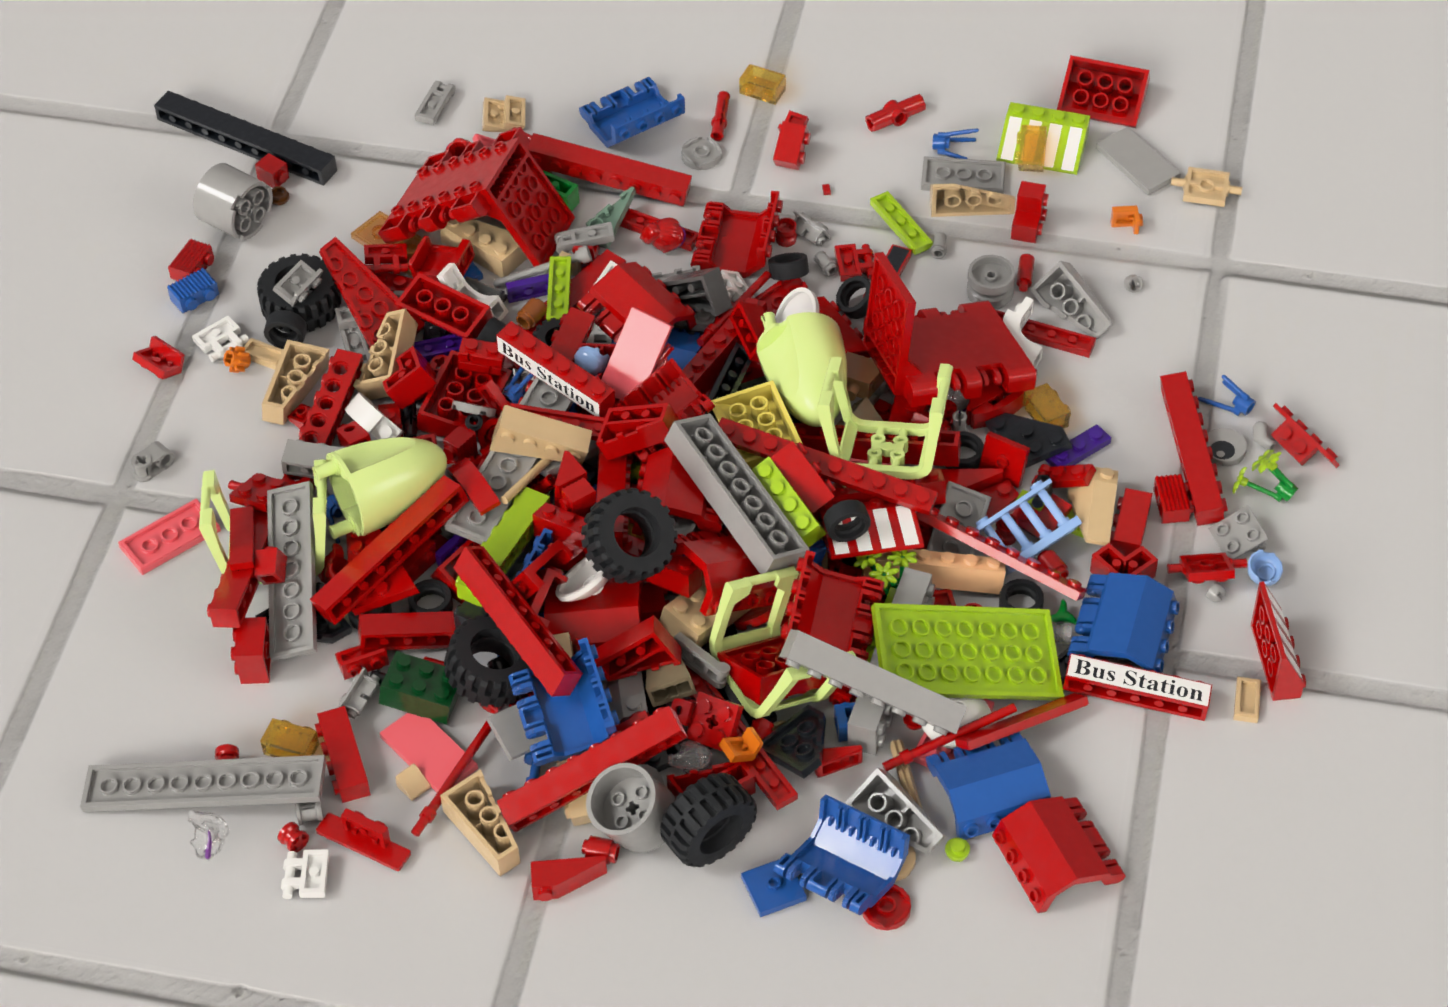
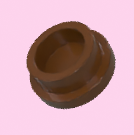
M276 186L271 189L273 194L272 204L283 205L288 202L290 198L289 192L284 187Z

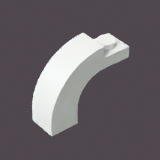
M448 263L436 276L440 283L490 306L492 316L500 321L509 312L499 295L488 296L474 290L466 282L455 263Z
M1026 296L1022 303L1019 302L1014 312L1007 309L1003 322L1034 368H1036L1043 358V347L1028 340L1021 332L1034 312V300Z
M360 392L356 394L344 409L360 426L378 440L397 438L404 432Z

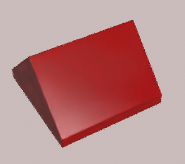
M564 451L555 482V506L560 508L559 499L562 497V488L570 486V484L581 480V478L587 480V472L569 451Z

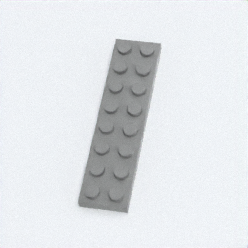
M310 481L267 490L268 546L277 547L287 556L285 582L269 584L270 659L273 661L317 652L316 608L310 601V598L316 594L313 522L314 495L313 484Z

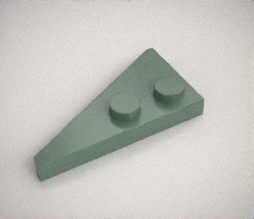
M630 187L619 195L620 199L613 205L608 204L594 218L586 222V227L611 222L615 237L636 194L635 187ZM612 242L600 244L599 246L609 249Z

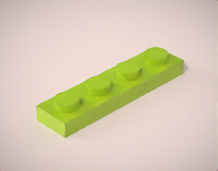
M888 191L870 198V205L909 249H912L914 255L931 248L933 241Z
M550 256L546 320L548 322L551 318L560 320L564 313L567 314L569 311L571 256Z

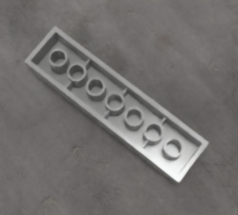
M705 414L674 421L664 441L758 572L763 574L791 566L796 568L799 557L803 558L806 550L810 551V549L712 415Z
M905 567L892 604L934 605L935 597H933L935 584H932V574ZM875 647L870 663L879 667L877 649ZM864 695L863 698L857 697L847 723L848 746L861 745L863 752L876 755L878 748L884 746L886 739L885 728H890L893 720L892 707L885 705L882 708L870 703L871 698Z

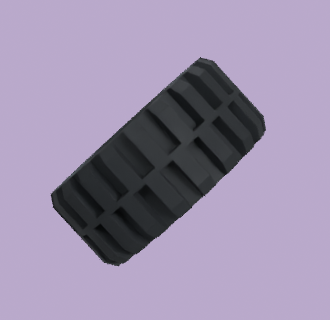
M302 253V255L298 256L291 254L287 258L283 256L277 262L273 261L269 264L268 269H264L257 282L261 312L266 321L268 316L274 311H291L305 320L307 331L309 330V332L315 331L317 327H324L327 321L330 322L335 317V308H340L342 303L341 293L323 259L321 260L320 257L315 255L311 257L308 254ZM300 260L305 262L314 271L321 268L323 270L320 276L322 279L321 283L315 289L312 287L309 289L312 292L309 293L302 303L298 301L292 307L273 291L274 286ZM276 326L277 329H284L288 333L293 331L285 326Z
M637 488L618 490L595 503L590 508L591 512L587 513L584 518V522L587 524L582 526L581 534L585 535V539L581 542L582 547L586 548L588 552L585 556L588 561H593L594 565L592 567L597 572H604L602 574L603 577L608 580L614 578L616 583H636L661 572L664 566L672 560V555L670 554L676 551L677 544L674 543V540L678 539V533L673 528L676 525L675 520L670 518L668 514L670 510L667 505L663 507L660 504L662 500L657 496L650 497L651 493L646 490L640 492ZM623 515L633 519L642 529L645 544L640 557L631 556L619 547L614 535V525L618 516Z
M488 614V617H484V615L475 616L474 620L469 618L459 625L451 636L444 660L445 675L449 678L448 682L453 689L457 688L456 692L461 697L466 696L469 702L473 704L478 702L484 707H488V705L502 707L503 703L510 705L515 703V700H520L524 697L525 694L513 695L508 676L524 669H530V667L522 660L520 654L509 643L507 637L496 626L490 615ZM479 652L495 653L503 657L511 667L506 669L485 667L474 658L473 654Z
M726 773L709 774L708 777H702L695 784L689 785L669 805L667 813H664L662 817L663 822L660 824L661 837L683 864L691 867H704L705 864L710 865L715 860L725 857L726 853L734 850L736 845L744 840L746 833L750 832L752 823L756 820L757 805L752 796L734 776Z

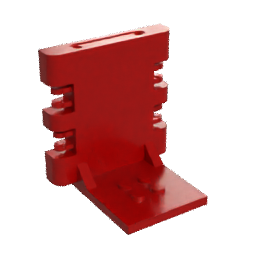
M518 127L500 133L490 147L484 146L478 140L469 143L459 157L453 156L449 150L429 156L424 165L417 170V175L397 205L391 209V214L378 234L386 244H395L413 238L420 229L434 232L445 228L450 220H457L463 223L487 215L503 223L535 267L550 261V256H553L556 251L555 234L567 231L575 216L528 151L529 139L523 129Z
M884 252L875 253L867 315L863 326V345L894 395L903 394L911 407L931 405L932 399L937 398L938 394L937 376L940 363L953 366L949 388H952L953 391L960 390L965 399L981 397L982 387L989 386V382H993L994 385L1001 384L1006 393L1035 389L1036 371L1033 364L988 300L959 304L958 309L952 310L949 315L946 312H939L937 308L920 309L917 315H915L916 301Z

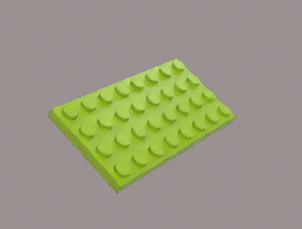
M874 603L871 606L880 668L946 698L1057 700L1064 697L1050 609Z

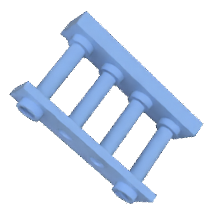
M1049 478L1045 482H1042V480L1037 481L1030 487V492L992 517L988 518L985 516L975 524L977 525L976 529L980 533L984 531L987 537L999 540L1000 545L1007 548L991 526L1002 519L1022 546L1020 555L1028 559V557H1036L1042 551L1075 531L1082 522L1078 516L1071 520L1069 517L1064 516L1045 490L1052 483V480ZM1036 495L1041 498L1058 522L1057 526L1059 528L1053 532L1045 527L1027 502ZM1018 507L1022 509L1040 534L1039 538L1041 540L1035 544L1032 541L1029 542L1009 514ZM1005 564L1006 577L1015 569Z

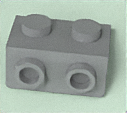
M300 260L274 286L273 291L293 307L298 301L302 303L309 295L307 291L311 287L315 289L321 283L322 279L320 276L323 270L319 268L317 271H314L305 262Z

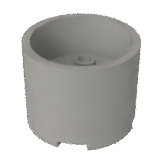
M219 163L211 167L201 178L193 198V211L199 220L237 239L247 240L257 234L263 227L261 222L266 212L271 211L273 194L270 186L266 185L263 181L229 164Z
M619 763L608 767L595 778L587 794L586 809L590 821L598 830L623 848L632 852L642 853L654 850L665 843L661 837L660 824L663 822L662 817L664 813H667L669 805L676 798L665 785L642 767L632 763Z

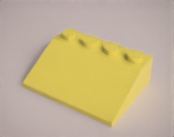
M773 380L711 400L716 406L712 411L718 424L723 417L789 441L802 443ZM737 449L750 468H754L765 459Z

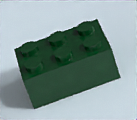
M396 651L381 684L378 704L420 717L430 718L433 721L447 725L459 694L456 692L457 688L453 689L449 684V678L446 677L444 671L445 666Z

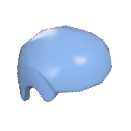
M583 346L574 355L575 364L593 376L603 373L610 360L608 354L604 356L600 354L598 347Z
M1260 549L1251 554L1247 563L1248 575L1258 585L1259 582L1264 581L1267 586H1271L1280 580L1283 573V565L1274 552L1268 553Z

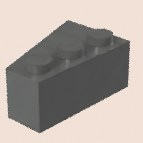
M719 267L676 274L662 281L670 293L674 292L678 295L684 306L689 305L697 312L706 311L710 312L711 315L718 316L733 308Z

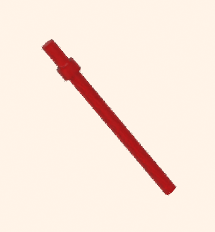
M765 271L732 304L733 308L725 311L714 323L709 324L705 328L704 334L697 340V344L701 347L704 346L728 320L739 301L744 302L747 297L751 298L771 278V273Z
M1011 703L959 727L957 734L948 732L946 736H939L911 750L905 749L899 752L898 756L883 762L882 766L886 771L902 764L906 766L912 763L913 759L946 745L957 737L972 733L1017 712L1014 703Z
M487 721L430 804L425 806L419 814L420 818L411 830L414 836L419 837L427 824L432 823L437 815L436 811L442 804L440 795L455 785L492 729Z

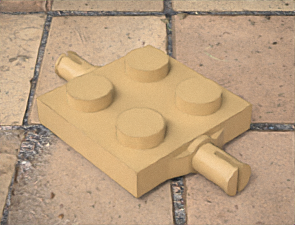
M1188 167V173L1184 179L1176 177L1171 179V186L1183 187V201L1224 207L1228 194L1241 195L1242 186L1230 185V172Z

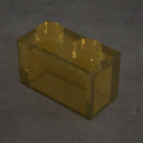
M752 64L748 65L739 78L740 94L774 105L777 104L786 90V75Z
M1022 125L1021 132H1017V144H1020L1019 151H1015V164H1018L1019 171H1044L1047 126Z
M1048 383L1035 387L1034 390L1024 392L1023 407L1033 420L1061 426L1063 429L1069 427L1070 408L1060 400L1057 391L1052 389Z
M272 718L260 740L263 754L271 757L312 756L320 745L317 731L312 728L298 726L287 720Z

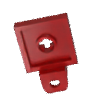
M699 691L697 700L676 698L672 701L671 708L676 712L681 724L689 726L687 739L723 752L719 744L723 738L735 737L744 706ZM679 706H681V711H680V714L678 715V714H677V708H678ZM716 716L718 725L712 728L711 719Z

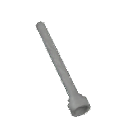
M587 245L579 247L574 254L568 255L571 256L572 263L578 261L585 264L592 261ZM550 262L496 279L494 286L499 288L505 286L507 282L526 279L549 271Z

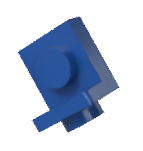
M843 702L834 705L833 719L838 742L848 741L847 723L855 702Z

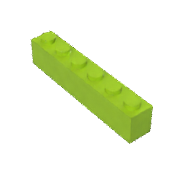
M525 487L521 494L516 495L511 508L504 512L498 526L495 525L493 527L490 537L481 544L505 575L534 535L532 514L545 502L550 503V496ZM458 576L455 582L458 598L483 607L477 598L472 595L467 585L460 579V576Z

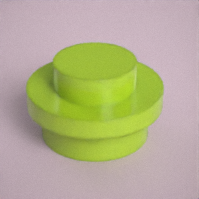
M952 838L945 845V853L950 860L961 862L968 857L970 845L962 838Z

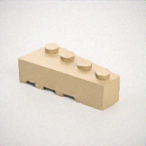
M474 219L463 223L457 220H450L445 228L440 229L441 242L447 246L458 247L462 239L470 240L475 253L472 261L501 278L508 276L528 259L508 230Z
M406 309L386 313L376 335L378 340L374 345H371L369 350V360L367 363H363L360 370L362 375L360 379H356L353 385L358 392L362 393L369 400L388 397L382 382L399 370L396 358L414 346L418 323Z
M287 340L262 402V421L284 425L287 422V416L300 405L328 369L330 349Z
M504 405L494 429L489 451L554 461H562L564 451H569L579 464L582 465L588 453L592 430Z
M481 769L440 795L443 812L500 877L520 864L518 846L507 823L503 819L501 810L492 796V792L484 779Z

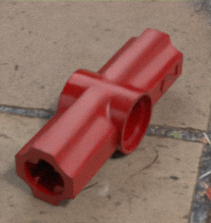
M920 94L900 102L890 100L884 105L883 109L867 115L865 122L871 132L891 124L901 126L907 121L908 117L926 110V104Z

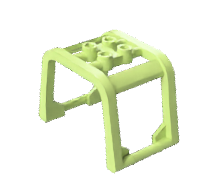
M831 357L817 405L829 454L850 461L857 431L876 433L871 436V449L867 451L868 464H856L899 479L913 480L927 476L933 467L953 366L940 363L937 376L938 394L937 398L932 399L928 423L873 421L860 419L853 414L845 382L842 357ZM832 385H834L843 421L846 423L840 446L833 418L835 401L833 391H831ZM891 434L898 436L894 437V443L886 442L884 435ZM907 436H925L919 466H904L905 453L908 452ZM882 456L890 457L891 465H881Z
M324 459L314 460V466L316 467L327 461ZM215 470L204 471L202 476L199 530L221 573L224 574L227 568L229 553L227 558L218 538L216 518L213 509L210 508V497L225 528L229 532L230 509L222 493ZM314 476L316 498H313L315 576L322 572L325 564L328 477L317 481Z
M794 566L725 583L709 638V649L712 657L720 662L717 658L718 652L781 635L780 625L791 595L793 580L799 576ZM775 580L774 585L778 589L767 627L724 637L734 605L750 594L752 586ZM853 651L847 652V653H850V654L856 656ZM801 666L799 670L789 667L786 668L764 702L758 705L742 693L730 674L726 677L728 685L742 706H744V709L750 716L756 719L769 716L774 711L810 701L820 702L827 700L837 688L828 684L829 679L827 678L818 690L812 689L804 693L803 696L782 701L799 680L812 677L806 674L808 669Z

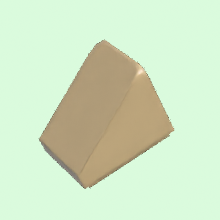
M414 763L395 777L397 787L411 801L431 788L429 782Z

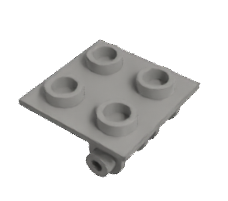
M1248 505L1208 528L1222 553L1225 552L1232 559H1237L1252 549L1255 551L1263 549L1264 551L1266 549L1265 541L1269 540Z

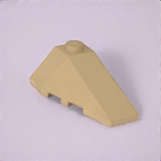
M930 184L931 217L1005 215L1015 213V196L958 184Z
M1095 467L1096 472L1089 485L1068 487L1067 498L1069 502H1072L1074 515H1077L1082 522L1079 527L1085 542L1105 546L1110 543L1118 471L1110 468Z

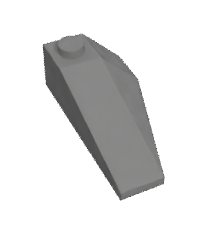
M1059 261L1030 289L1042 306L1057 313L1060 317L1070 321L1096 339L1113 325L1083 278L1071 263Z
M639 671L634 676L607 682L606 688H609L613 702L608 704L611 711L616 710L620 724L628 720L635 712L644 710L648 712L642 671Z
M877 768L845 802V804L909 834V845L928 855L945 837L909 793L886 770Z

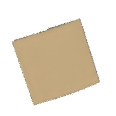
M506 95L503 101L484 97L482 131L506 132L514 127L524 129L526 98Z

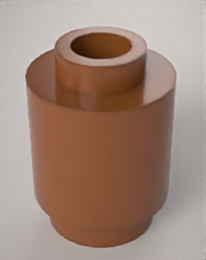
M531 298L517 313L516 321L518 325L526 330L535 327L547 313L545 303L540 299Z

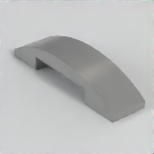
M348 306L335 308L345 350L362 354L363 362L367 363L370 353L366 340Z

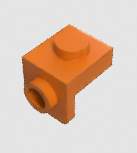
M1137 205L1112 207L1111 227L1132 226L1133 233L1138 234L1139 226H1143V216L1139 214Z
M747 727L741 737L723 738L719 746L731 763L753 761L762 748L763 741L753 727Z

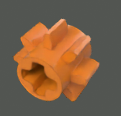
M230 347V350L224 354V364L230 367L229 372H245V369L250 366L251 356L245 352V347Z

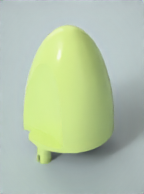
M766 312L763 314L764 316H761L765 330L761 334L756 348L764 375L768 382L774 381L787 411L794 418L808 426L822 427L817 405L831 357H842L847 387V359L840 327L832 318L820 313L804 312L787 316L786 320L782 323H777L775 314L773 312ZM832 385L831 391H833L835 401L833 418L835 420L840 412V407L834 385Z
M397 437L355 444L328 453L326 455L327 462L312 467L317 481L329 477L337 503L346 519L328 526L330 535L335 540L350 532L355 533L357 536H365L394 522L444 476L447 468V458L442 448L430 441L418 438Z

